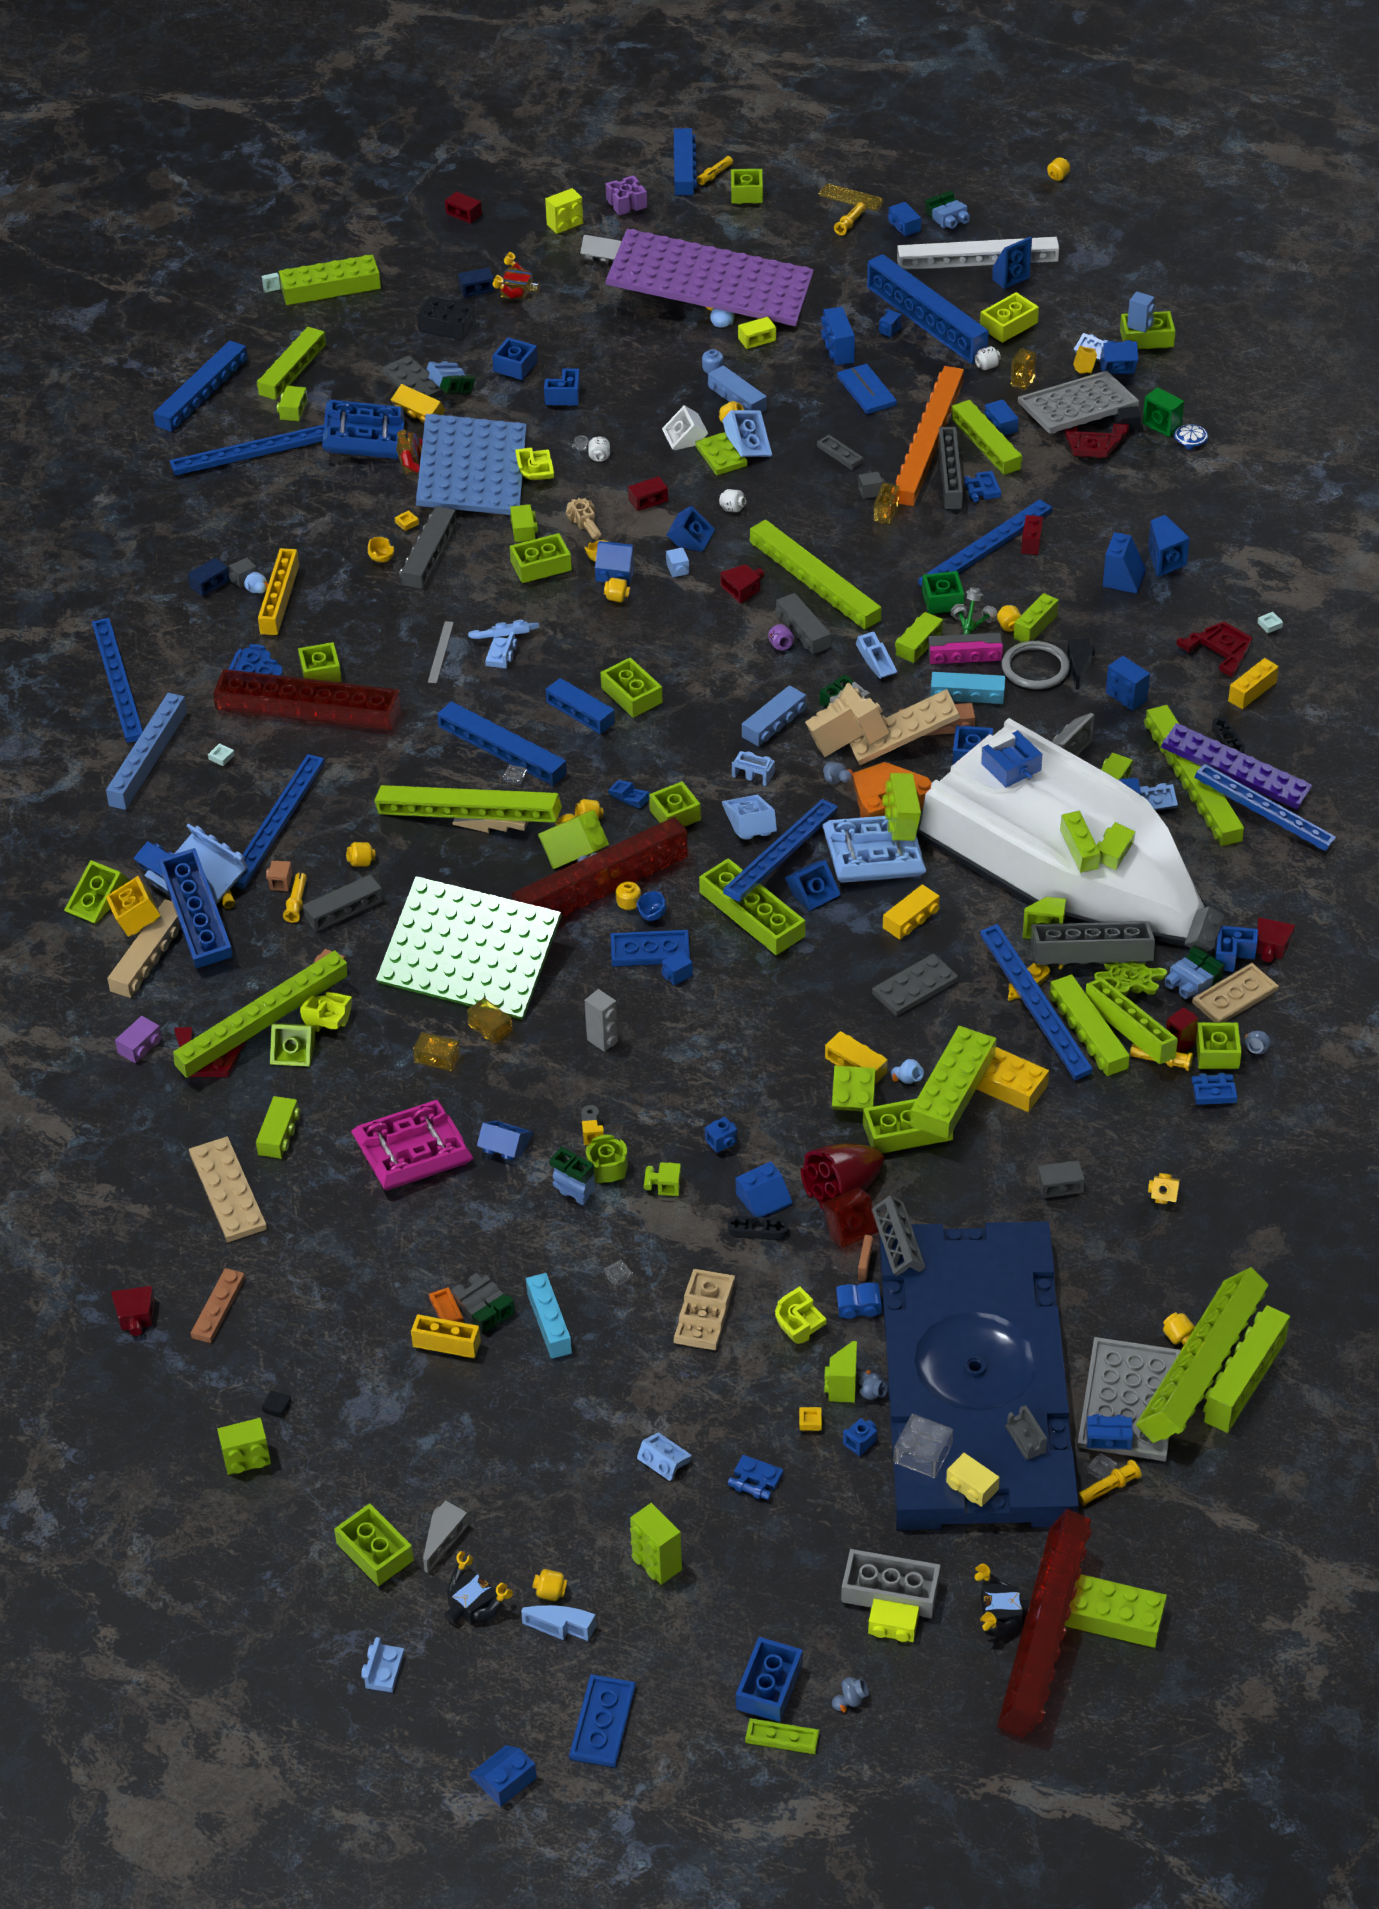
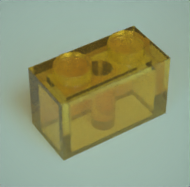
M1021 348L1012 358V386L1026 390L1035 380V352Z
M882 483L874 503V521L891 523L899 503L898 485Z
M485 997L467 1010L469 1026L478 1030L484 1038L491 1040L495 1044L513 1031L512 1018Z
M421 1032L413 1048L414 1062L452 1071L460 1056L459 1041Z

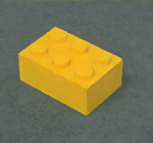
M136 876L105 896L116 921L128 937L132 934H137L143 927L154 923L161 916L151 893L139 876Z
M996 1047V1054L976 1089L1029 1113L1048 1087L1049 1070Z

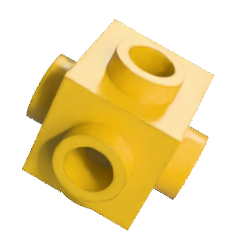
M1159 1173V1176L1154 1177V1181H1149L1148 1193H1152L1151 1198L1155 1199L1156 1203L1168 1204V1201L1176 1202L1180 1180L1171 1178L1172 1175ZM1160 1186H1165L1167 1191H1161Z

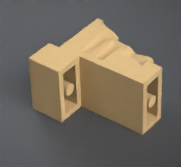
M850 683L846 684L843 691L839 694V698L833 703H829L827 709L817 712L816 716L811 717V719L805 722L824 757L862 735L872 744L889 734L886 727L889 724L884 715L881 716L880 714L883 712L877 702L874 704L871 698L865 699L862 697L857 687L853 688Z

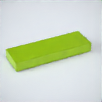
M750 1718L745 1743L815 1754L819 1730Z

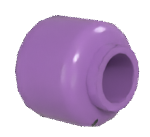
M776 625L768 633L769 642L779 651L789 649L794 642L793 633L785 625Z

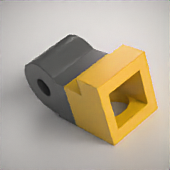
M587 1105L581 1111L584 1145H590L591 1140L595 1137L604 1135L603 1125H599V1109L594 1105Z

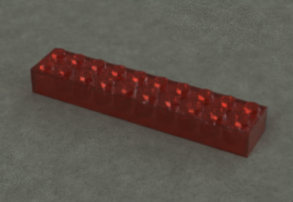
M223 669L213 692L215 708L217 710L384 730L393 729L401 707L398 689Z
M673 817L511 893V900L561 912V917L616 892V888L621 883H635L687 858V830Z
M1066 1509L1049 1528L997 1723L998 1728L1021 1738L1029 1731L1032 1732L1037 1723L1040 1724L1044 1718L1045 1710H1043V1706L1051 1692L1048 1689L1049 1683L1053 1680L1056 1669L1053 1668L1054 1663L1058 1660L1061 1653L1059 1644L1066 1634L1065 1621L1070 1617L1072 1608L1069 1607L1070 1602L1074 1599L1077 1588L1074 1587L1075 1582L1078 1581L1081 1575L1082 1568H1080V1563L1084 1560L1087 1553L1085 1544L1092 1534V1529H1090L1092 1519L1069 1509Z

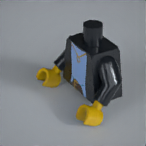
M460 1551L457 1554L456 1558L459 1566L455 1567L447 1590L450 1609L445 1612V1617L452 1624L461 1617L469 1624L493 1618L504 1604V1598L510 1599L513 1596V1591L507 1589L504 1593L507 1584L500 1583L495 1589L472 1569L468 1568L466 1570L465 1567L473 1563V1557L468 1555L467 1560L464 1562V1551Z
M982 1563L975 1568L978 1571L975 1574V1580H983L984 1582L982 1583L980 1593L983 1614L980 1621L984 1622L982 1627L985 1633L996 1632L1006 1635L1021 1626L1023 1614L1035 1613L1034 1599L1021 1600L1019 1587L1012 1586L990 1573V1569L986 1564Z

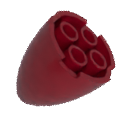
M834 1144L806 1153L804 1155V1167L800 1168L804 1189L809 1198L814 1196L821 1203V1209L831 1211L858 1197L874 1182L884 1165V1156L878 1149L866 1145Z

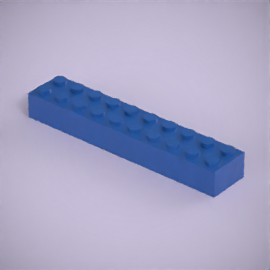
M884 254L868 261V289L970 364L976 363L975 355H977L978 350L988 347V330Z

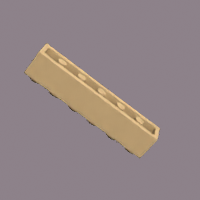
M165 899L158 908L161 916L154 923L144 927L107 978L110 992L131 998L135 991L139 990L143 980L149 976L150 970L158 963L163 952L168 949L173 938L177 937L181 926L172 901Z

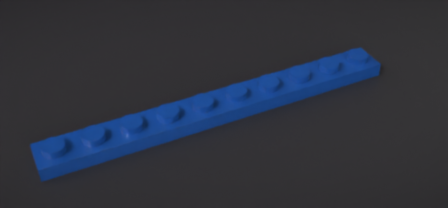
M324 425L170 460V465L174 476L182 475L192 471H199L205 468L315 444L323 441Z
M1039 499L926 574L957 571L959 574L1022 533L1026 515L1044 518L1052 513V506ZM920 577V578L918 579V584L921 585V586H922V577Z
M105 618L92 621L126 743L137 741L143 731L110 619Z
M306 755L242 854L245 857L244 861L248 868L233 886L246 888L324 766V758Z
M821 799L724 887L723 894L740 902L821 828L824 823L837 813L838 806Z
M995 924L981 930V938L1074 1081L1091 1074L1093 1068L1000 926Z

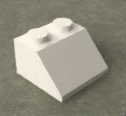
M685 405L662 428L673 450L695 446V441L705 438L708 434L698 413Z

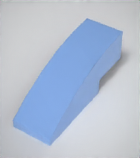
M875 632L858 636L856 646L866 663L880 679L897 674V670L883 642H879Z
M548 1605L524 1607L521 1611L523 1624L562 1640L569 1633L589 1641L596 1628L595 1614L576 1608Z

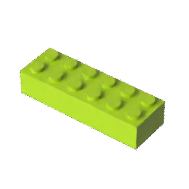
M364 255L338 261L334 260L327 263H317L315 265L279 271L280 286L286 305L381 289L380 275L373 255Z
M729 858L699 876L700 893L775 955H778L805 937V920L760 883L740 902L723 894L724 887L743 871Z
M958 1026L911 1109V1127L949 1139L996 1054L995 1037Z
M1266 1305L1262 1312L1259 1311L1254 1320L1255 1324L1253 1327H1248L1244 1341H1239L1235 1349V1355L1228 1358L1225 1364L1226 1369L1224 1372H1219L1215 1380V1386L1213 1388L1210 1387L1205 1395L1207 1400L1203 1412H1205V1423L1226 1433L1230 1431L1286 1343L1290 1315Z

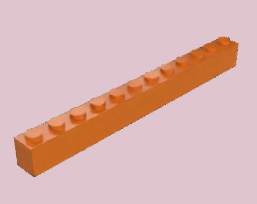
M944 366L943 371L939 372L938 382H935L934 392H931L930 402L926 404V412L922 414V423L919 422L917 433L914 434L913 443L909 447V454L905 456V464H902L900 475H897L896 485H893L892 495L894 496V503L915 505L938 447L939 427H946L952 412V406L955 405L963 385L964 369Z

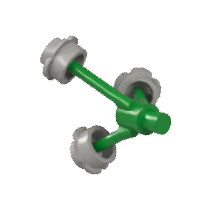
M971 587L970 590L966 591V598L971 600L968 619H964L968 614V608L964 604H956L951 609V616L962 622L963 635L971 634L983 621L990 623L997 620L998 612L993 606L984 607L981 612L982 618L977 622L972 620L975 601H981V596H983L979 588Z

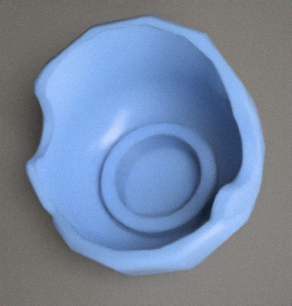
M713 309L710 319L714 326L721 328L729 324L733 325L735 314L733 312Z

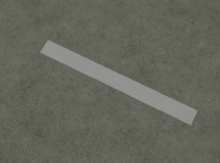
M445 621L428 683H437L454 622Z

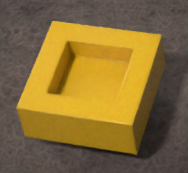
M408 510L395 517V523L404 531H407L419 525V519Z
M799 1407V1431H821V1407Z

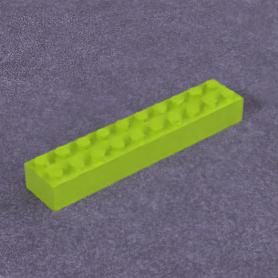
M1252 1267L1223 1281L1135 1425L1153 1443L1159 1440L1164 1441L1172 1434H1180L1186 1428V1421L1195 1413L1196 1410L1194 1408L1204 1398L1205 1395L1203 1393L1213 1383L1214 1380L1212 1378L1222 1368L1221 1363L1230 1355V1348L1240 1338L1239 1333L1248 1325L1247 1320L1257 1310L1256 1305L1265 1297L1264 1292L1268 1284Z

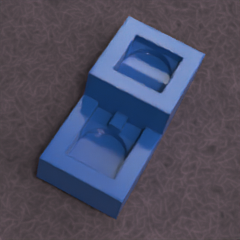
M618 780L608 790V793L614 798L637 808H641L649 800V791L635 789L632 782Z

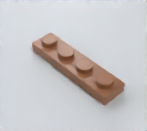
M224 1269L191 1331V1338L212 1343L245 1280L244 1273Z

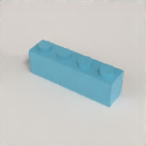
M932 672L931 696L947 689L952 700L957 702L1004 703L1005 676Z
M547 1273L526 1278L527 1295L551 1359L571 1354V1338Z

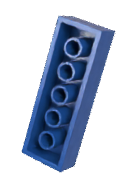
M196 848L158 859L161 873L195 968L197 969L233 957L229 939Z

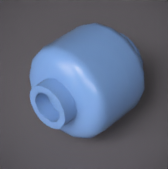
M711 349L702 356V368L706 373H710L724 365L723 355L717 350Z

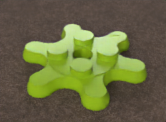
M1108 962L1104 966L1109 971L1097 972L1094 974L1095 980L1105 979L1124 996L1129 991L1134 993L1144 991L1147 994L1153 995L1159 989V985L1153 981L1164 980L1167 976V970L1164 968H1148L1145 966L1147 962Z

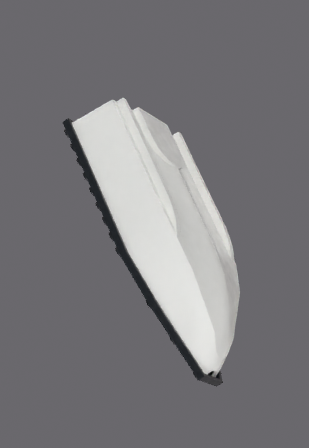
M1010 718L1004 722V727L994 736L989 734L951 766V771L943 779L932 782L931 789L925 795L921 823L918 825L916 837L1031 905L1045 897L1066 899L1064 920L1074 923L1148 921L1155 941L1186 946L1184 944L1196 910L1207 907L1195 888L1168 827L1147 799L1121 781ZM1017 729L1043 754L1042 770L1033 774L1031 779L1027 777L1005 788L980 763L981 745ZM1080 810L1096 845L1099 841H1103L1106 829L1108 827L1111 828L1114 822L1136 831L1134 843L1117 870L1099 862V869L1080 873L1060 831L1061 815Z

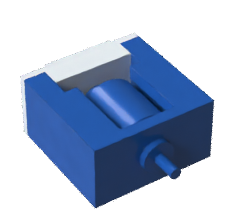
M1017 729L981 745L980 763L1005 788L1027 777L1031 779L1033 774L1042 770L1043 754Z

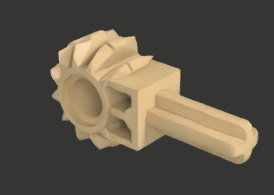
M578 497L577 500L572 499L567 505V518H569L570 522H575V525L580 530L586 528L592 539L599 540L601 533L595 525L594 504L591 500H586V498L580 499Z

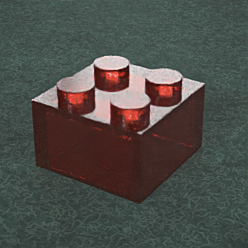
M859 1187L822 1203L830 1238L841 1248L864 1239L865 1235L871 1236L879 1232L872 1212L873 1206L870 1195Z

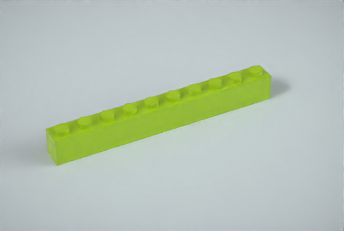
M764 520L750 528L749 539L752 545L771 557L776 563L784 567L786 571L805 583L810 589L831 603L833 607H836L845 616L852 619L857 625L866 630L881 621V606L770 522Z
M1168 705L1148 709L1144 719L1145 727L1152 733L1153 740L1157 741L1160 751L1165 754L1168 764L1173 767L1176 777H1179L1183 788L1189 793L1190 800L1197 806L1198 813L1204 817L1206 826L1210 827L1213 832L1214 839L1218 840L1221 847L1243 841L1244 827L1225 796L1216 789L1194 778L1196 772L1202 766L1161 748L1164 739L1176 723L1179 724Z
M387 785L380 786L374 800L378 814L555 823L562 808L558 793Z
M335 950L173 1051L175 1066L188 1078L303 1005L311 995L316 997L346 978L347 962Z

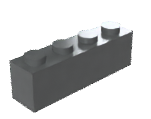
M795 593L776 600L775 613L777 617L784 621L785 625L791 629L794 636L803 643L806 649L815 654L831 647V633Z
M370 874L304 904V917L313 930L317 932L383 902L382 888Z

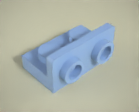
M1083 333L1074 351L1077 353L1079 346L1093 348L1097 353L1096 361L1100 362L1103 343L1108 342V340H1100L1092 334L1087 335Z
M510 632L508 638L494 637L485 660L486 666L507 669L508 663L512 662L513 650L517 648V639H515L514 632Z
M1161 783L1152 788L1148 786L1140 787L1141 796L1148 800L1155 811L1177 808L1178 804L1173 784Z
M658 1432L642 1441L637 1459L671 1481L674 1479L676 1470L689 1463L692 1455Z
M375 1638L374 1644L370 1645L368 1649V1663L363 1665L361 1678L364 1679L366 1688L393 1693L405 1654L404 1648L382 1645L381 1638Z

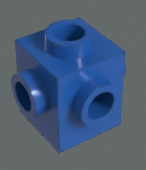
M726 1117L715 1120L705 1127V1141L718 1153L737 1143V1127Z

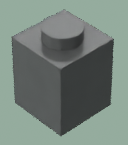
M879 472L858 476V489L863 499L883 496L885 480L881 478Z
M247 557L229 565V578L239 588L244 586V581L249 574L257 572L256 566Z

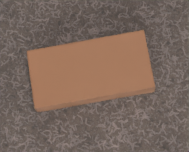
M869 1235L864 1237L858 1266V1281L862 1282L867 1280L873 1251V1237Z

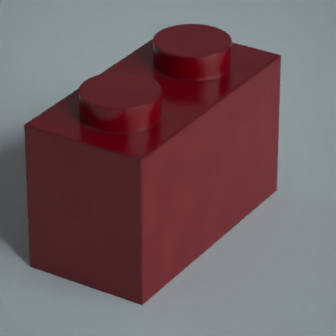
M456 191L445 200L446 214L471 224L482 215L481 201Z
M658 476L628 486V500L637 511L668 502V487Z
M1026 515L1021 554L1039 555L1043 517Z
M1184 1007L1170 1016L1166 1023V1029L1178 1038L1176 1052L1184 1053L1195 1045L1198 1017Z

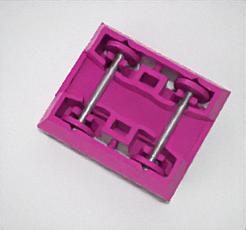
M439 1100L358 1125L351 1131L383 1189L386 1191L465 1165L473 1160V1156L464 1143L462 1136Z

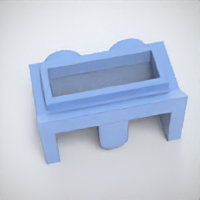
M740 751L735 761L732 762V777L735 778L740 769H744L747 780H752L755 773L763 775V786H767L775 773V761L767 756L760 757L749 751Z

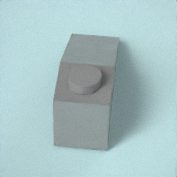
M446 1500L432 1514L423 1556L424 1570L427 1573L432 1570L468 1527L467 1512Z

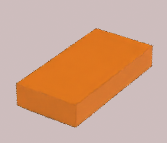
M449 1287L429 1294V1299L439 1319L464 1323V1318Z

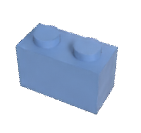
M1136 291L1129 300L1128 328L1145 333L1149 327L1153 326V313L1156 308L1154 304L1155 297Z

